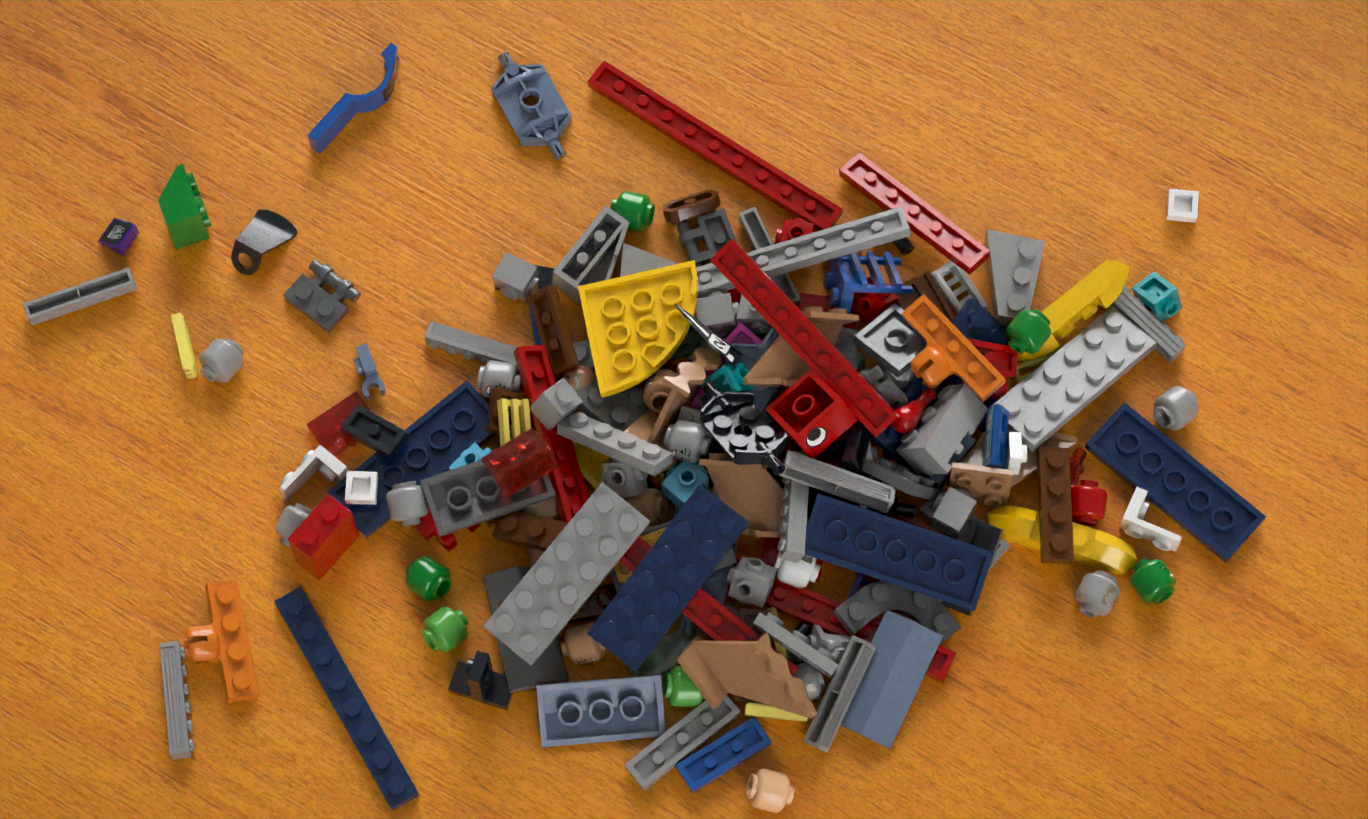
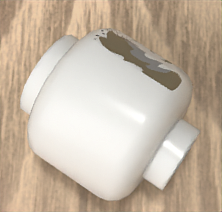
M779 552L774 567L778 568L777 579L780 582L800 589L806 587L809 581L815 583L821 565L816 564L817 558L804 555L795 563L780 559Z

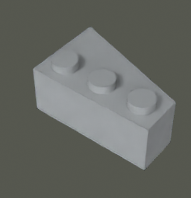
M605 205L555 268L551 284L581 304L578 286L612 279L627 235L629 222Z

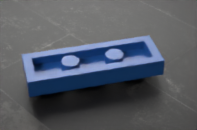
M754 716L676 764V770L693 794L771 746L772 742Z

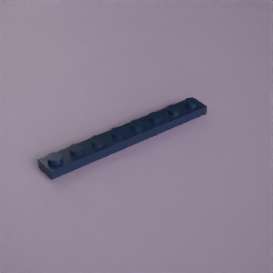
M302 587L275 600L276 607L391 810L393 811L420 796Z

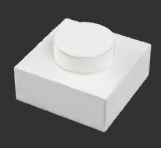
M1169 189L1166 220L1196 223L1199 191Z
M1009 432L1006 449V469L1014 470L1013 474L1019 475L1021 463H1026L1027 445H1022L1021 432Z
M347 471L346 504L376 505L378 473Z

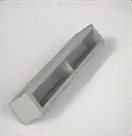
M756 207L739 213V222L753 250L773 245ZM788 272L770 277L787 297L799 307L801 298Z
M128 267L29 302H24L23 306L32 326L137 290L132 272Z
M1124 286L1122 292L1110 307L1114 306L1155 340V350L1167 362H1173L1183 353L1185 348L1184 341L1181 337L1175 336L1167 324H1162L1157 319V315L1151 310L1148 311L1144 307V303L1139 298L1131 295L1129 288Z
M430 321L425 334V342L429 347L445 349L449 354L458 353L469 360H473V358L478 359L485 365L488 361L492 360L514 364L517 368V374L520 375L514 356V351L517 347Z
M793 450V452L806 456L802 451ZM783 477L782 482L785 483L781 495L783 506L780 511L782 523L779 527V533L781 534V539L778 543L779 558L797 563L805 555L809 486Z
M790 450L787 451L782 460L786 468L779 476L884 513H888L894 502L895 487Z
M852 635L803 742L828 753L876 650V646Z
M179 641L159 643L170 756L173 760L192 757L195 744L194 740L190 739V732H193L192 720L188 718V713H191L190 702H187L186 695H189V685L185 683V676H188L187 666L183 665L186 651Z

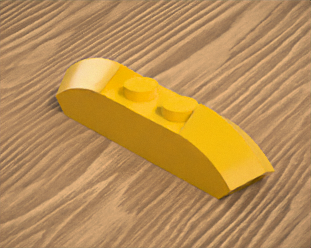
M1105 260L1043 310L1042 313L1050 321L1051 335L1038 352L1034 354L1023 352V354L1018 355V361L1037 359L1053 352L1060 347L1056 339L1058 337L1063 339L1074 330V324L1080 319L1087 320L1098 310V305L1107 309L1122 292L1128 278L1130 266L1119 261Z
M1001 505L988 513L989 524L1004 530L1001 538L1040 551L1038 511ZM1072 522L1075 562L1114 574H1125L1138 560L1133 546L1100 530Z

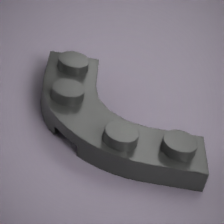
M883 580L863 587L832 612L851 636L871 620L884 614L886 610L907 616L912 621L942 635L943 638L940 644L961 628L959 623L937 598Z

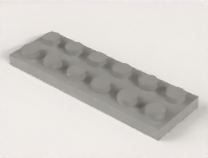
M1111 306L993 405L1000 404L1009 411L1008 431L1021 432L1022 443L1027 445L1033 452L1154 350L1156 341L1114 306Z
M602 482L483 627L532 667L651 521Z

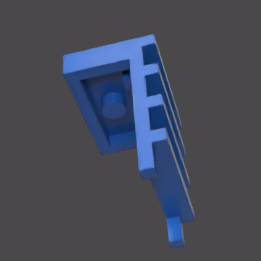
M867 251L866 256H857L855 252L849 254V256L831 259L829 272H825L823 278L824 289H827L829 292L830 305H833L834 309H846L847 314H850L854 292L912 294V286H902L903 283L896 266H901V258L892 257L890 252H884L883 257H875L873 252ZM861 264L867 265L874 285L868 284ZM878 265H884L891 285H885Z

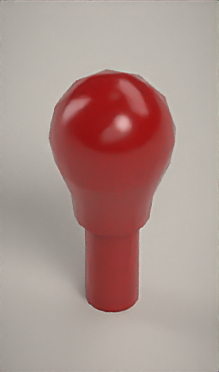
M927 388L915 401H911L907 405L896 409L895 412L899 417L891 424L894 430L907 434L915 429L920 416L924 412V408L936 397L934 390Z

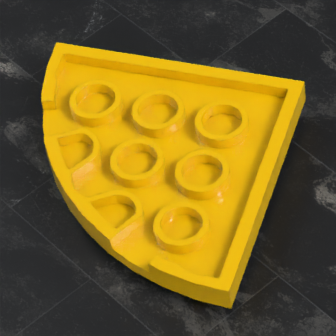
M695 260L578 286L601 398L620 393L644 381L660 369L678 349L691 324L674 305L675 303L694 317L698 298V275Z

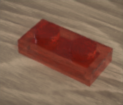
M357 391L307 423V427L312 435L326 450L347 436L342 433L340 427L357 404L371 411Z

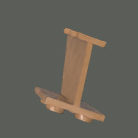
M806 307L804 312L802 311L833 346H835L843 324L859 321V315L847 314L846 309H830L828 312H823L822 307ZM779 335L743 378L744 385L757 386L759 388L781 387L782 389H788L811 368Z
M711 347L695 349L693 353L694 362H681L678 364V377L665 376L662 383L671 387L672 390L661 412L656 413L648 409L624 432L633 434L641 440L656 444L668 451V448L664 447V440L669 425H675L682 406H690L702 387L701 384L705 382L711 371L721 368V355ZM673 458V463L668 468L670 469L680 459Z
M984 432L961 463L952 462L948 489L949 487L956 490L963 489L973 496V499L977 501L976 504L996 508L1001 505H1007L1011 487L1037 471L1036 451L1038 448L1032 452L1027 447L1026 463H1021L1019 475L1013 474L1014 470L1006 469V463L1005 469L983 466ZM1055 432L1040 446L1069 448L1070 450L1076 445V437Z
M721 452L709 453V458L699 459V465L706 466L719 499L750 522L741 535L781 538L779 527L782 523L780 511L783 506V500L781 499L783 488L767 470V468H770L768 465H737L726 453Z
M700 629L677 659L684 673L690 677L699 689L702 697L708 701L713 709L720 705L728 693L810 719L817 714L812 702L807 697L805 683L790 674L787 659L784 655L773 651L768 633L763 634L758 641H715L705 631Z

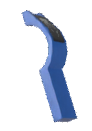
M390 43L381 53L385 61L386 74L383 82L376 89L359 95L345 93L307 136L313 150L320 154L356 113L376 110L388 101L394 91L399 65V57L396 54L397 46Z

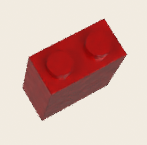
M328 493L287 540L296 562L320 581L360 535L352 512Z

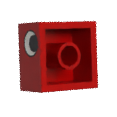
M812 369L807 371L765 408L784 433L787 432L789 434L788 437L807 457L813 459L858 421L844 401Z

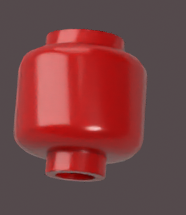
M1080 480V485L1071 487L1072 522L1095 526L1097 521L1104 519L1108 495L1104 489L1098 488L1099 482Z

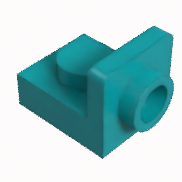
M1155 271L1132 287L1134 296L1151 308L1161 323L1174 316L1182 308L1178 289Z
M736 363L735 366L733 364L723 365L701 384L703 388L707 382L710 384V381H712L724 393L751 392L755 389V386L744 385L743 378L749 371L743 363Z

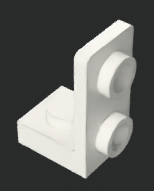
M319 445L315 451L310 450L303 457L301 465L294 473L289 472L283 478L279 490L282 497L289 501L318 469L327 480L332 482L335 479L339 483L346 477L348 468L324 447Z
M1136 487L1119 528L1125 530L1124 532L1130 537L1136 539L1144 538L1153 542V545L1161 550L1177 551L1182 539L1181 536L1143 520L1150 504L1144 501L1148 491Z

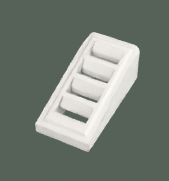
M949 261L930 274L945 301L956 314H958L967 299H975L984 309L989 307L967 273L952 261ZM951 272L954 277L945 282L943 277ZM959 282L961 287L952 292L949 287ZM964 291L969 294L961 301H958L956 296Z

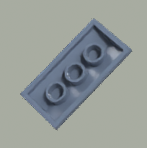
M886 610L871 644L876 646V650L842 720L841 726L890 749L943 636L915 621Z
M661 674L536 685L542 747L660 737L666 732Z

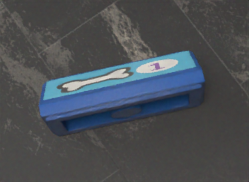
M1000 404L993 405L986 413L983 466L1005 469L1009 411Z

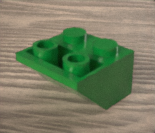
M183 164L177 165L158 199L176 250L209 239L206 228L211 226L193 173L186 174Z

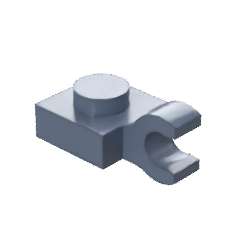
M367 343L357 346L358 357L353 360L358 375L365 374L366 377L362 385L364 398L367 401L371 400L369 390L373 387L379 388L381 395L384 396L386 394L385 386L378 376Z

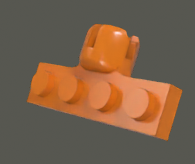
M925 294L901 313L903 319L927 343L926 348L913 358L910 363L913 373L917 378L922 377L924 380L922 383L925 386L935 388L949 375L955 374L984 402L1006 383L1005 378Z
M237 580L207 583L205 592L211 623L209 625L189 627L184 634V648L189 649V653H185L187 660L192 664L215 662L219 665L226 702L257 699L259 691Z

